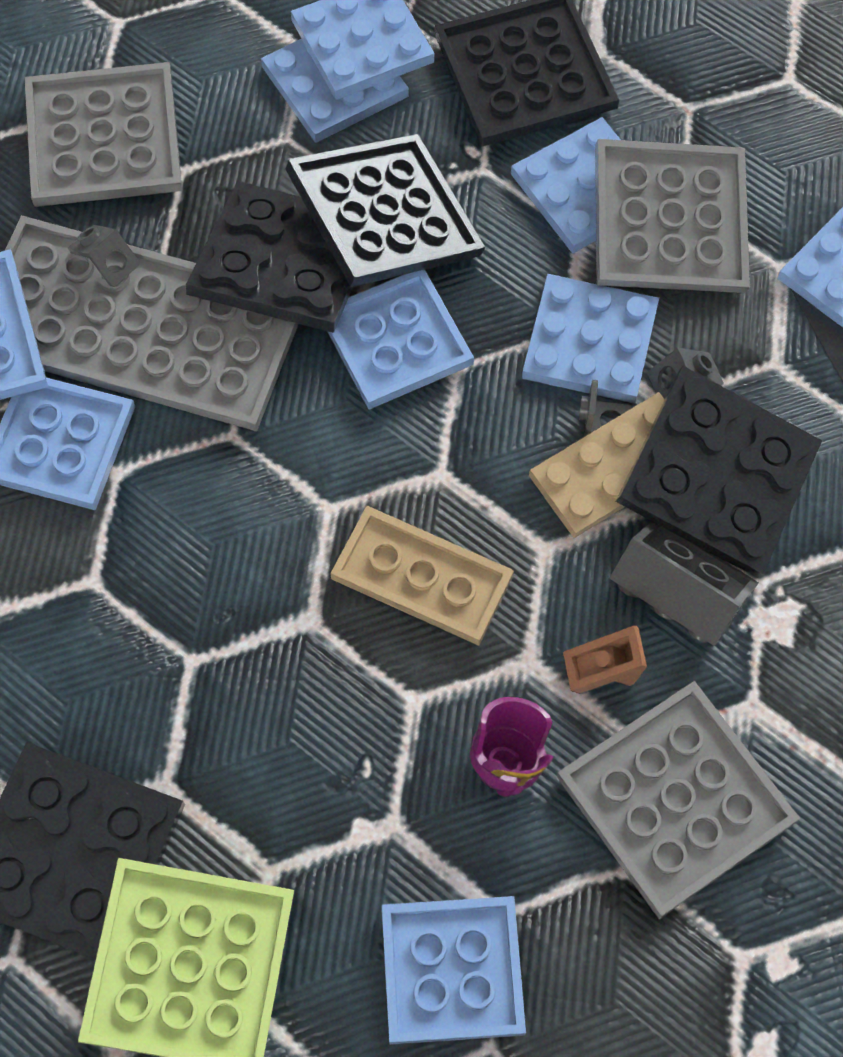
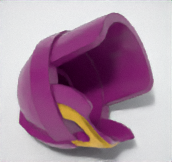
M503 697L490 702L482 711L477 731L471 742L470 760L480 779L490 788L497 790L498 795L510 797L520 794L538 780L542 772L553 760L552 755H546L544 748L552 726V720L550 715L541 706L523 698Z

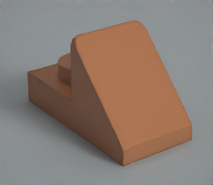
M637 626L628 627L563 652L570 690L578 694L614 681L631 686L647 667Z

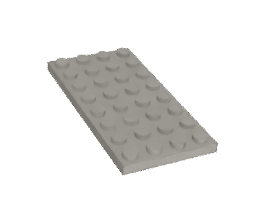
M21 215L5 250L11 249L15 259L45 372L253 431L258 430L296 332L297 323L186 295V283L196 263L132 245L128 246L139 260V266L117 286H110L89 258L71 254L68 250V247L82 233L81 231ZM112 250L106 257L107 268L111 272H117L123 267L124 255L119 250Z

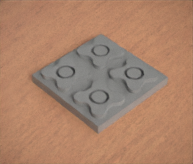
M169 62L25 77L31 200L34 207L182 191L172 74Z
M609 139L597 140L595 144L597 285L746 293L750 288L745 148Z
M695 681L560 770L556 776L659 919L793 826L800 819Z

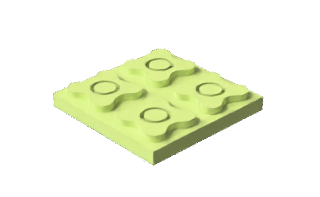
M118 858L78 1043L159 1057H264L294 890Z

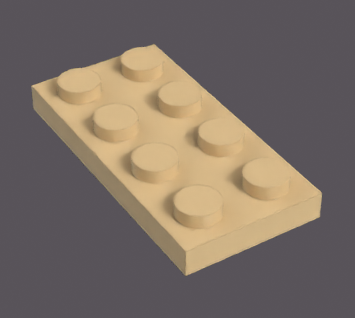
M659 392L530 470L529 477L573 538H576L624 508L623 505L615 501L665 400Z
M366 506L331 571V579L479 646L513 578L514 570Z

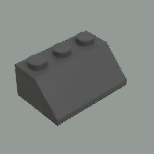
M652 521L631 539L609 578L616 582L619 589L625 594L641 598L652 605L653 610L659 616L677 621L687 628L692 637L701 642H709L714 646L726 633L759 583L721 558Z

